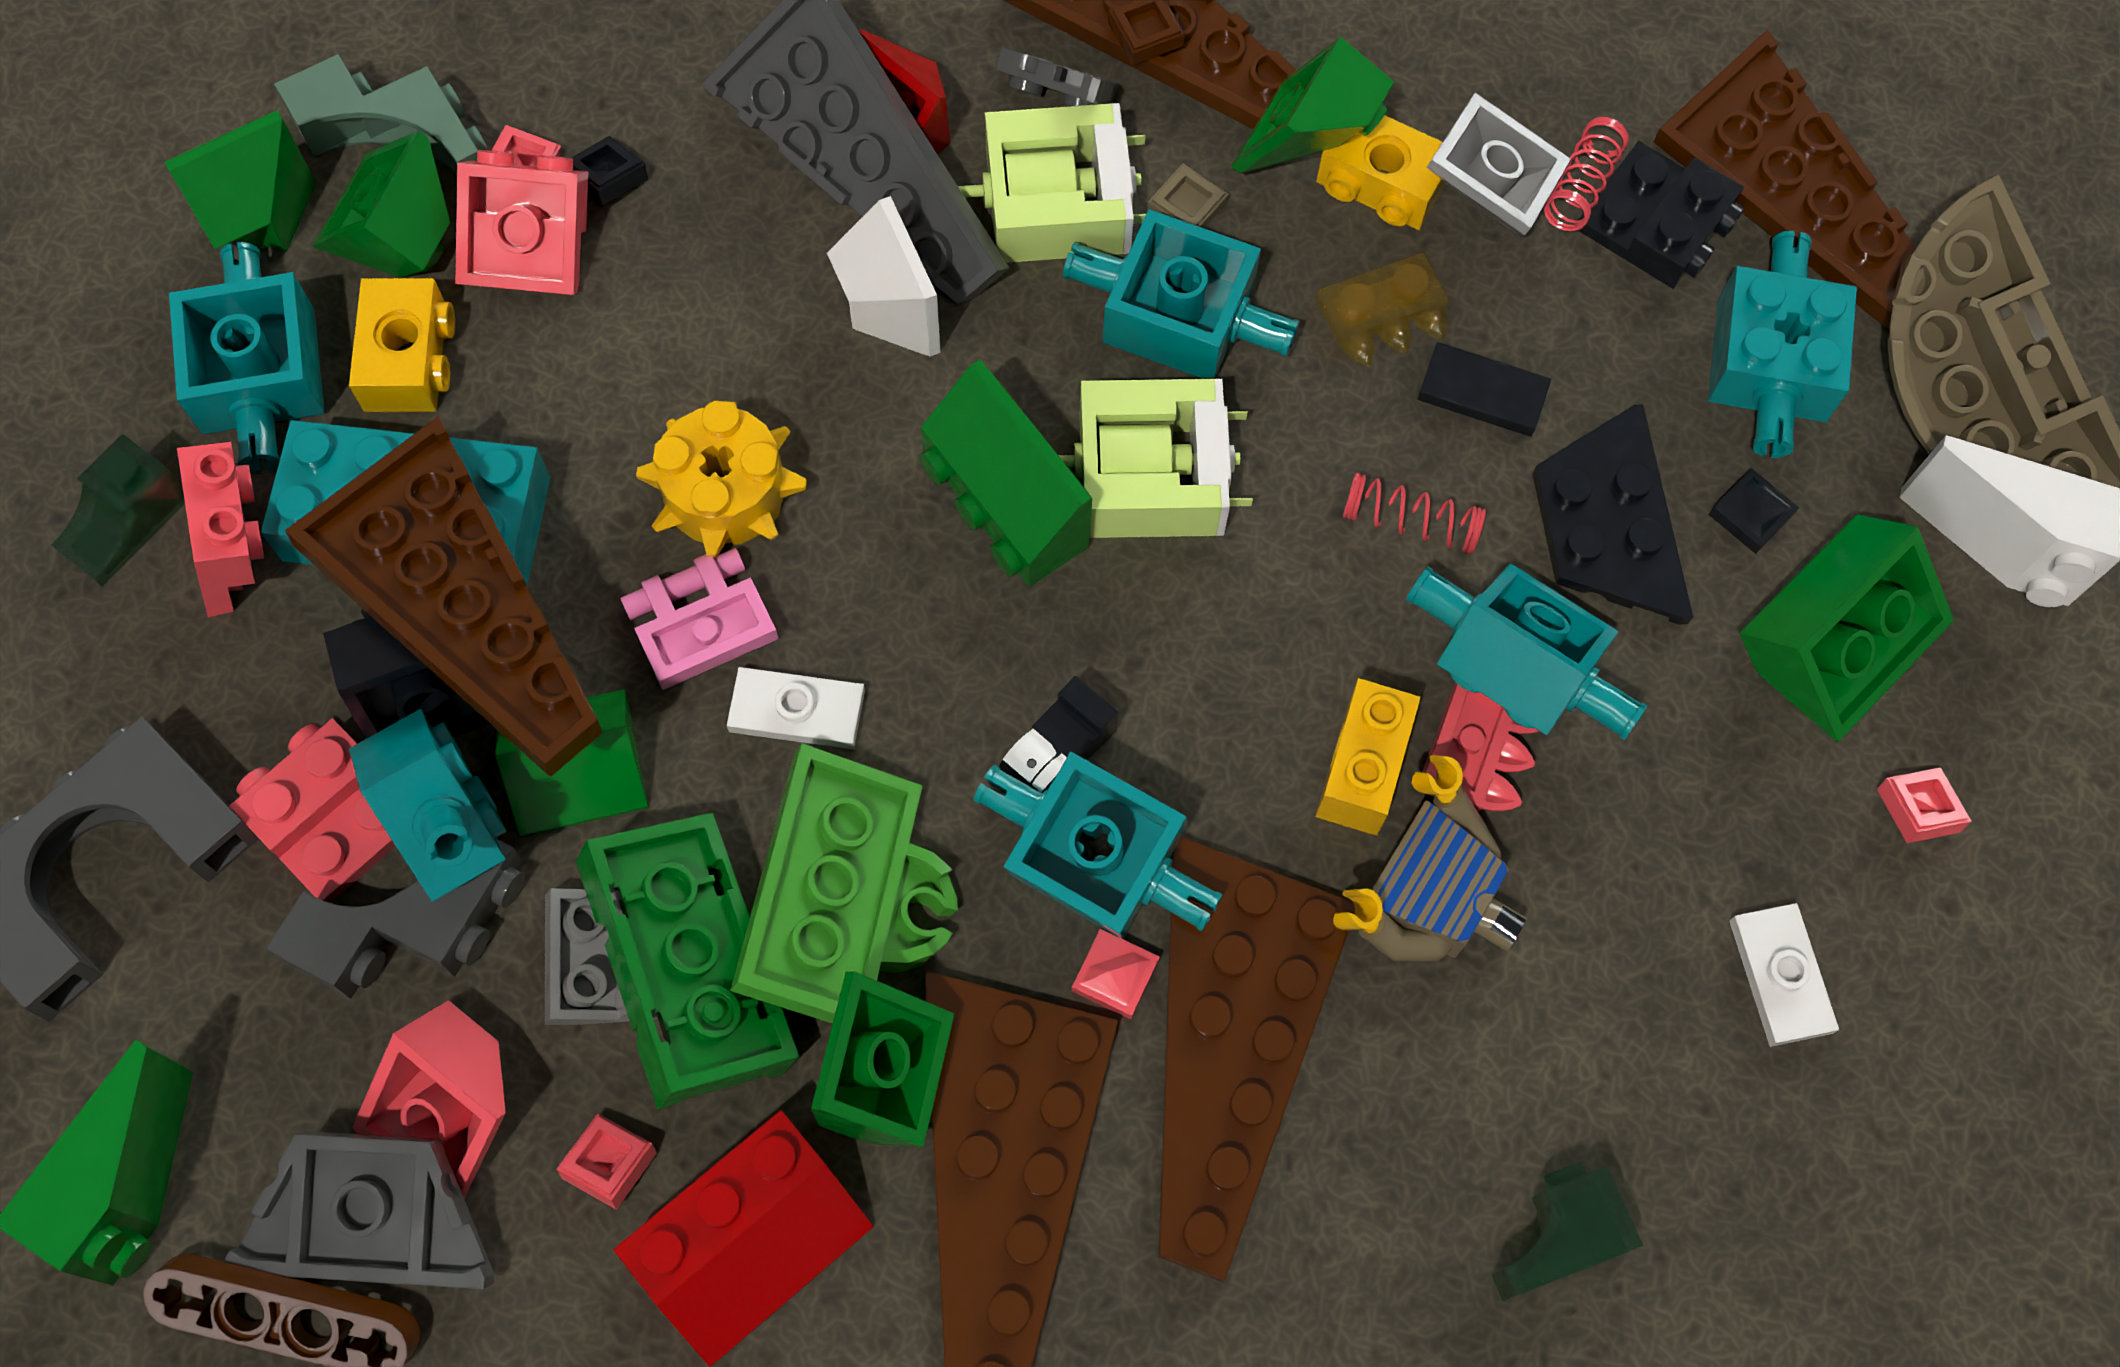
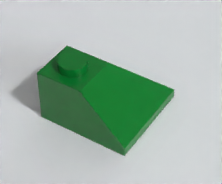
M1340 36L1282 81L1231 167L1240 174L1338 147L1357 133L1367 136L1380 123L1387 111V107L1382 102L1394 81Z
M417 131L365 153L312 246L399 278L418 272L425 273L430 270L443 253L444 244L440 240L450 224V219L429 138L420 131Z
M855 971L845 972L811 1107L819 1126L871 1144L924 1147L955 1013Z

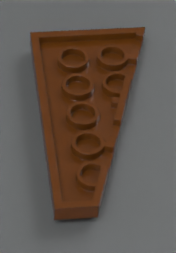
M1003 0L1251 129H1254L1282 81L1296 71L1276 50L1268 51L1249 33L1250 25L1237 12L1230 15L1216 0H1166L1185 33L1184 46L1133 66L1108 24V12L1112 8L1134 0Z
M1767 29L1659 129L1654 143L1685 168L1695 157L1744 186L1737 200L1738 204L1745 207L1743 214L1772 237L1784 231H1795L1793 248H1796L1800 232L1810 236L1812 244L1809 250L1808 266L1828 282L1856 286V304L1890 330L1893 309L1892 299L1898 279L1909 255L1913 254L1916 249L1904 231L1908 223L1896 207L1890 210L1887 208L1874 189L1878 181L1830 114L1819 112L1804 92L1807 85L1806 81L1796 68L1789 70L1776 53L1779 44Z
M439 416L285 530L292 546L549 777L554 775L602 734L598 719L569 663L561 653L550 632L547 621L527 588L514 558L490 512L481 500L461 457L458 456Z
M1182 837L1172 854V868L1209 889L1222 893L1223 896L1215 912L1194 900H1189L1190 903L1211 914V919L1203 932L1197 930L1196 926L1170 912L1158 1257L1224 1283L1349 931L1338 929L1333 923V917L1335 913L1348 912L1355 914V906L1350 900Z
M925 971L926 1002L955 1013L932 1109L945 1367H1032L1118 1020Z

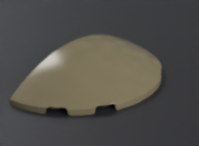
M1997 175L1963 195L1931 224L1930 230L1922 238L1914 253L1909 255L1900 274L1892 299L1893 309L1890 322V337L1888 338V355L1893 385L1901 409L1916 438L1929 455L1941 440L1948 435L2120 488V430L2104 396L2101 395L2092 399L2041 291V289L2050 285L2049 279L2000 176Z

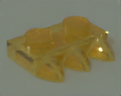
M1424 252L1321 288L1316 292L1315 300L1339 347L1354 361L1368 367L1371 366L1375 354V343L1372 336L1374 334H1378L1382 341L1391 348L1407 354L1411 343L1410 321H1414L1426 334L1442 341L1447 332L1448 321L1445 309L1449 299Z

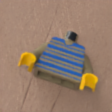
M1430 755V762L1437 769L1436 781L1428 773L1415 772L1412 777V785L1420 793L1435 795L1434 804L1425 800L1372 890L1352 889L1343 891L1344 897L1349 898L1353 902L1355 915L1348 912L1335 913L1333 923L1341 930H1358L1363 939L1395 962H1437L1447 955L1456 958L1467 944L1473 932L1507 952L1527 920L1525 916L1493 898L1507 875L1509 868L1501 860V851L1481 815L1461 787L1463 773L1459 762L1452 757Z

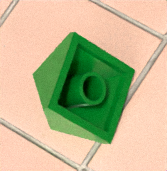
M278 110L165 162L214 249L238 240L287 252L316 185L315 179Z

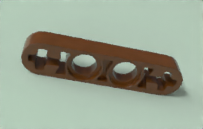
M180 1254L172 1257L146 1281L143 1289L144 1305L148 1313L158 1323L169 1328L328 1367H403L415 1353L421 1340L420 1326L415 1316L398 1304L194 1254ZM175 1280L182 1282V1292L193 1297L187 1303L181 1300V1289L171 1285ZM215 1288L218 1290L216 1295L209 1294ZM235 1293H248L256 1297L264 1309L263 1321L253 1322L244 1319L234 1306ZM315 1309L323 1313L331 1324V1337L317 1338L310 1335L301 1323V1311ZM377 1329L386 1332V1343L394 1346L390 1352L381 1349V1337L373 1334ZM348 1335L355 1337L350 1344H347L345 1341Z

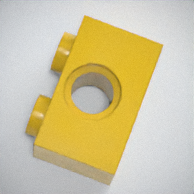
M1384 115L1380 123L1367 136L1357 133L1340 146L1324 150L1316 182L1324 185L1326 191L1337 200L1343 202L1356 200L1375 209L1379 217L1393 226H1404L1407 224L1420 230L1446 185L1427 168L1442 141ZM1377 170H1384V171H1387V172H1389V173H1382V172H1379V171H1377Z
M361 278L349 387L364 412H437L438 393L448 391L450 386V366L447 356L442 355L444 338H453L455 313L452 303L444 301L434 278ZM414 343L408 349L397 351L401 346L405 344Z
M1358 678L1348 702L1315 817L1372 835H1378L1390 809L1420 702V696Z

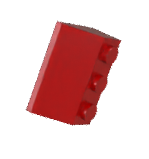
M780 1110L615 1247L613 1251L659 1310L706 1364L712 1367L873 1229L874 1226L824 1161L783 1111Z

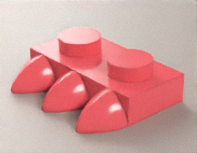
M1454 681L1422 773L1430 774L1436 781L1437 769L1430 762V755L1452 757L1459 762L1462 768L1463 779L1461 787L1477 811L1481 809L1488 811L1512 810L1520 807L1522 800L1515 788L1504 777L1497 774L1495 770L1501 772H1520L1533 768L1535 761L1532 755L1509 732L1531 734L1539 732V730L1527 728L1516 723L1507 715L1504 707L1482 693H1474L1462 688Z

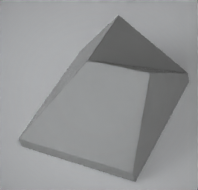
M1474 93L1427 168L1477 210L1515 236H1523L1531 229L1571 159L1480 95Z

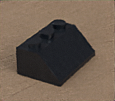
M370 616L356 620L350 624L323 633L337 691L366 739L419 709H422L432 727L444 721L454 737L490 724L373 617Z

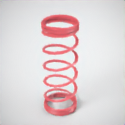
M1597 117L1592 119L1583 130L1581 139L1575 145L1574 152L1569 157L1571 159L1543 207L1544 216L1556 228L1563 231H1577L1587 224L1591 215V208L1598 203V193L1606 187L1607 182L1605 178L1613 174V164L1621 159V155L1629 142L1627 130L1617 120L1609 117ZM1597 125L1611 127L1620 134L1623 144L1620 147L1615 140L1608 136L1600 134L1589 135V130ZM1591 138L1606 139L1612 142L1617 149L1613 151L1608 150L1609 154L1594 150L1591 146L1594 145ZM1590 152L1605 157L1607 161L1597 159ZM1586 153L1598 163L1610 165L1609 172L1603 175L1600 170L1591 165L1580 164L1578 155ZM1574 159L1576 164L1571 165V162ZM1583 167L1594 170L1600 176L1587 172ZM1579 168L1584 174L1592 178L1602 179L1601 187L1595 190L1592 185L1583 180L1572 179L1570 170ZM1566 174L1568 179L1563 180V177ZM1571 182L1577 189L1585 193L1594 194V201L1589 204L1579 193L1563 190L1562 185ZM1575 182L1582 183L1589 187L1591 190H1586L1578 186ZM1564 198L1569 204L1582 208L1584 218L1582 220H1571L1564 217L1557 210L1554 199ZM1551 204L1554 212L1561 219L1569 223H1575V225L1565 224L1557 220L1551 213L1549 205Z
M1357 472L1354 475L1343 513L1344 519H1352V521L1357 519V512L1366 481L1365 474L1361 475V473ZM1379 478L1371 483L1365 494L1366 499L1377 484L1374 525L1376 528L1381 526V521L1378 523L1381 500V481ZM1400 485L1394 491L1388 503L1389 506L1393 504L1401 490L1398 532L1402 535L1405 533L1403 518L1406 490L1403 485ZM1428 492L1420 495L1412 509L1414 513L1425 497L1426 503L1422 532L1424 542L1429 540V535H1427L1430 511ZM1452 499L1446 500L1436 515L1438 520L1450 503L1446 544L1448 549L1453 547L1451 538L1454 522V503ZM1476 506L1470 507L1460 522L1461 526L1464 525L1472 512L1468 533L1462 548L1463 553L1467 552L1470 555L1476 549L1486 516L1485 508L1481 509V507L1477 508Z

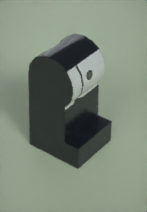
M1074 676L1058 693V700L1034 723L1032 730L1019 739L1008 751L999 767L1003 772L1043 794L1051 786L1070 751L1088 760L1117 731L1119 712L1077 676Z

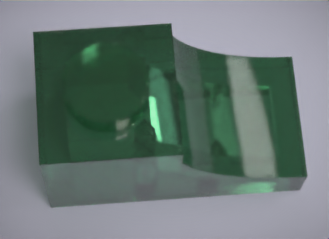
M124 434L115 440L77 478L82 484L79 504L66 528L51 544L58 553L101 587L185 505L183 487L170 470Z
M1578 1162L1543 1177L1548 1188L1531 1198L1537 1210L1535 1228L1528 1245L1510 1265L1492 1274L1502 1301L1644 1246L1608 1165L1587 1173L1583 1163Z

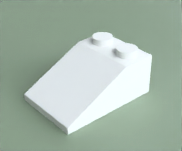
M1948 435L1941 440L1901 488L1899 498L2005 586L2026 593V598L2036 605L2044 607L2069 606L2120 561V488Z

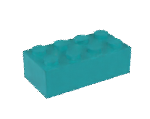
M290 420L261 530L262 536L281 561L314 565L292 546L285 530L413 434ZM450 438L527 586L551 478L538 448Z

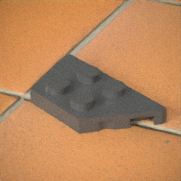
M312 1131L294 1134L278 1163L276 1179L271 1185L264 1188L251 1211L255 1217L237 1248L228 1252L223 1261L285 1277L485 1289L494 1284L493 1269L441 1140L434 1138Z

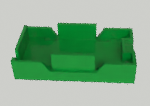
M713 813L586 840L576 859V864L595 922L605 926L609 934L605 948L632 1030H637V1050L657 1110L671 1107L686 1099L753 1081L762 1075L770 1078L784 1075L796 1062L799 1055L782 1007L730 991L750 917ZM613 892H616L623 915H618L611 894ZM656 1016L658 1018L665 1039V1042L662 1043L660 1041L653 1020V1017Z

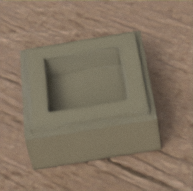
M1182 163L1148 201L1147 210L1150 209L1205 228L1226 205L1229 194Z

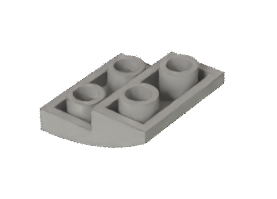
M550 888L545 894V1025H584L629 1021L605 948L609 934L605 926L595 922L585 889ZM613 892L611 894L618 915H623L616 892Z

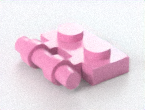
M736 548L718 555L717 558L707 556L706 554L693 559L694 566L662 580L659 575H655L641 582L643 588L620 597L630 621L651 611H654L657 617L634 629L662 690L779 639L776 628L751 577L730 587H727L724 581L745 571L744 564ZM704 588L709 596L677 610L672 605V602Z

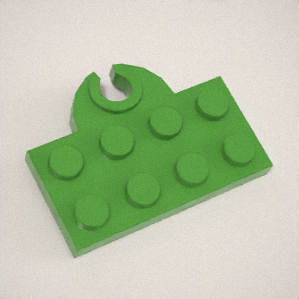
M801 743L793 756L730 991L833 1024L845 972L855 971L877 981L879 971L900 973L921 967L947 944L953 934L952 932L943 927L933 930H922L911 922L907 911L908 904L911 903L928 906L937 916H952L958 910L957 896L948 875L952 869L934 852L909 843L922 785Z

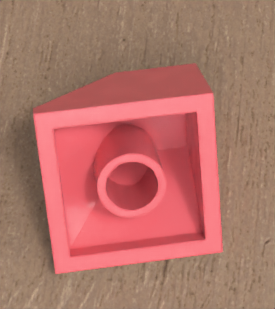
M449 1000L393 1033L352 1129L358 1134L440 1139L462 1195L465 1198L506 1114L499 1041Z

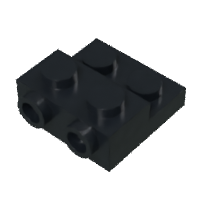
M1638 141L1607 181L1605 189L1598 193V203L1591 208V215L1587 224L1577 231L1674 289L1685 273L1696 278L1715 250V247L1708 244L1712 236L1717 233L1725 238L1734 227L1745 207L1737 203L1744 186L1695 157L1685 169ZM1584 213L1578 220H1582L1584 218Z

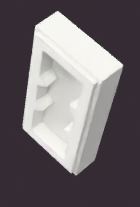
M739 667L727 721V729L731 733L854 750L865 693L864 684Z
M1795 903L1736 915L1730 919L1729 922L1769 1046L1792 1043L1837 1032L1839 1027L1798 904Z

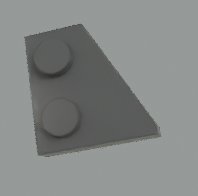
M1005 47L1001 49L995 69L1012 75L1009 86L1039 96L1042 95L1044 86L1065 93L1062 103L1068 106L1114 103L1120 86L1118 83Z

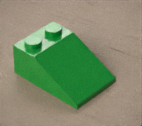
M135 1039L0 1213V1230L63 1273L112 1286L119 1277L127 1278L134 1274L149 1256L152 1242L148 1239L159 1225L193 1071Z

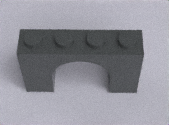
M142 716L131 726H125L114 732L105 741L103 749L81 768L70 771L60 777L51 787L50 794L26 814L12 818L0 828V982L25 1010L48 1022L103 975L57 924L49 903V884L53 870L63 852L77 838L89 830L113 822H136L150 826L189 868L208 883L259 839L173 745Z

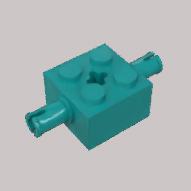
M1148 209L1129 254L1124 259L1083 246L1079 242H1074L1071 247V252H1074V254L1068 253L1062 275L1064 279H1071L1111 293L1104 312L1102 340L1104 344L1202 379L1216 378L1230 342L1235 343L1237 339L1280 353L1284 357L1288 356L1291 349L1290 345H1293L1300 320L1290 319L1250 305L1251 298L1249 297L1255 285L1261 248Z
M1784 231L1773 237L1771 245L1773 249L1771 272L1736 266L1717 302L1707 401L1758 410L1753 450L1758 455L1765 456L1767 453V443H1772L1770 458H1781L1793 453L1795 417L1827 422L1849 392L1857 287L1807 278L1809 250L1811 249L1812 240L1810 236L1803 232H1800L1798 235V245L1796 248H1793L1795 231Z
M237 242L239 259H234V247L232 244H227L220 250L224 284L169 293L177 401L202 434L236 429L239 453L237 458L238 466L249 464L250 473L261 474L260 458L265 459L268 472L276 470L279 465L280 457L277 451L275 422L325 414L315 309L293 272L261 277L260 249L250 243Z
M1512 564L1497 577L1483 594L1479 593L1476 597H1473L1435 573L1434 569L1428 566L1417 579L1406 598L1408 603H1413L1453 629V637L1438 660L1437 665L1448 671L1452 679L1462 688L1474 693H1482L1504 707L1507 715L1524 727L1536 728L1545 735H1548L1565 710L1572 713L1577 708L1619 735L1620 739L1625 740L1648 706L1643 702H1638L1597 676L1600 669L1596 666L1619 631Z
M419 709L349 748L360 792L432 902L506 860L497 837L507 832L495 811L497 807L477 775L472 776L462 758L464 754L444 721L432 727L422 709Z
M1071 751L1051 786L1043 794L1003 772L996 765H993L984 776L988 780L987 783L1006 793V795L1003 796L980 783L973 801L979 805L986 806L1023 828L1020 839L1003 866L1010 876L1123 940L1143 905L1149 906L1151 902L1196 926L1197 930L1203 932L1211 919V914L1190 903L1189 900H1194L1215 912L1223 894L1209 889L1171 867L1173 860L1170 858L1188 828L1185 815ZM1102 833L1108 834L1107 842L1113 852L1109 857L1098 855L1093 862L1088 861L1087 851L1082 845L1083 840L1086 837L1091 840H1097Z

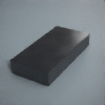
M1437 342L1417 400L1532 437L1542 411L1551 378Z

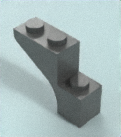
M498 840L506 860L433 902L419 881L385 901L361 907L331 904L303 891L266 947V950L284 964L350 999L359 986L362 988L369 987L380 974L386 960V954L382 949L387 942L455 977L463 963L471 966L483 953L490 936L489 930L485 929L498 906L507 908L517 898L525 880V874L521 872L525 863L512 846Z

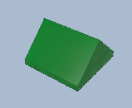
M625 689L587 697L598 719L602 734L551 777L498 731L495 756L520 837L649 808Z

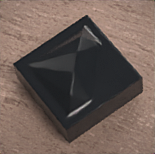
M610 136L571 157L573 159V170L588 171V196L601 206L648 180L646 164Z
M1751 469L1713 507L1709 516L1752 552L1757 554L1794 516L1799 507Z

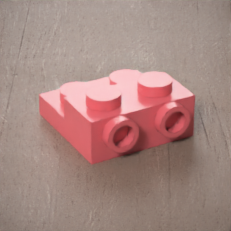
M477 150V161L458 162L455 284L567 295L577 294L580 279L581 233L586 232L588 171L573 170L572 158L557 156H537L536 167L514 165V153L493 150Z
M231 442L177 448L193 560L207 616L212 617L234 612L231 591L243 590V585L255 584L251 560L264 559L258 520L245 522L242 504L255 502L249 464L236 466Z
M333 718L323 726L318 723H311L300 729L288 744V750L291 753L271 770L263 766L248 773L237 786L236 793L240 797L229 805L314 897L332 903L396 847L360 792L349 748L357 743Z

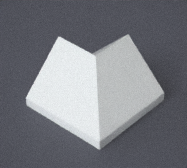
M891 196L880 199L827 252V255L849 301L853 329L921 354L933 356L941 353L937 294Z

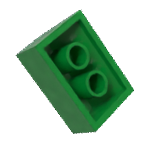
M977 360L966 369L921 426L923 452L919 454V459L924 470L936 485L939 486L947 482L956 493L958 498L954 500V503L967 526L973 531L982 527L992 539L994 544L990 546V550L1002 571L1009 577L1018 573L1028 587H1031L1089 548L1092 497L982 360Z
M1857 514L1739 635L1756 672L1831 738L1839 742L1952 624L1954 618L1919 528L1913 525Z

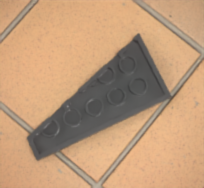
M783 0L701 84L713 96L723 97L738 110L737 116L748 126L759 128L778 144V151L841 205L848 204L863 217L880 199L891 196L930 281L955 303L964 304L974 299L1010 269L839 0Z

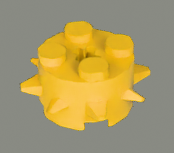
M713 401L707 404L705 408H699L678 420H668L666 423L668 430L655 444L654 462L637 467L636 472L637 479L660 490L665 504L651 525L652 528L659 532L676 526L693 540L702 542L706 555L713 556L714 558H717L725 543H732L733 545L743 544L759 535H763L770 540L775 539L778 532L774 521L780 514L783 498L806 490L807 485L806 478L782 467L779 449L790 434V430L783 426L769 431L763 422L749 412L737 409L736 402Z

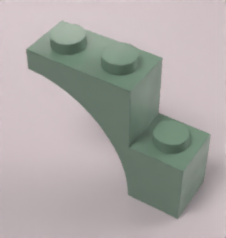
M339 54L274 84L313 156L348 145L391 143L420 131L429 138L433 157L445 164L457 175L458 162L477 161V150H488L476 126L474 125L465 130L459 120L466 116L451 85L448 83L439 87L427 66L372 92L362 72L350 75Z

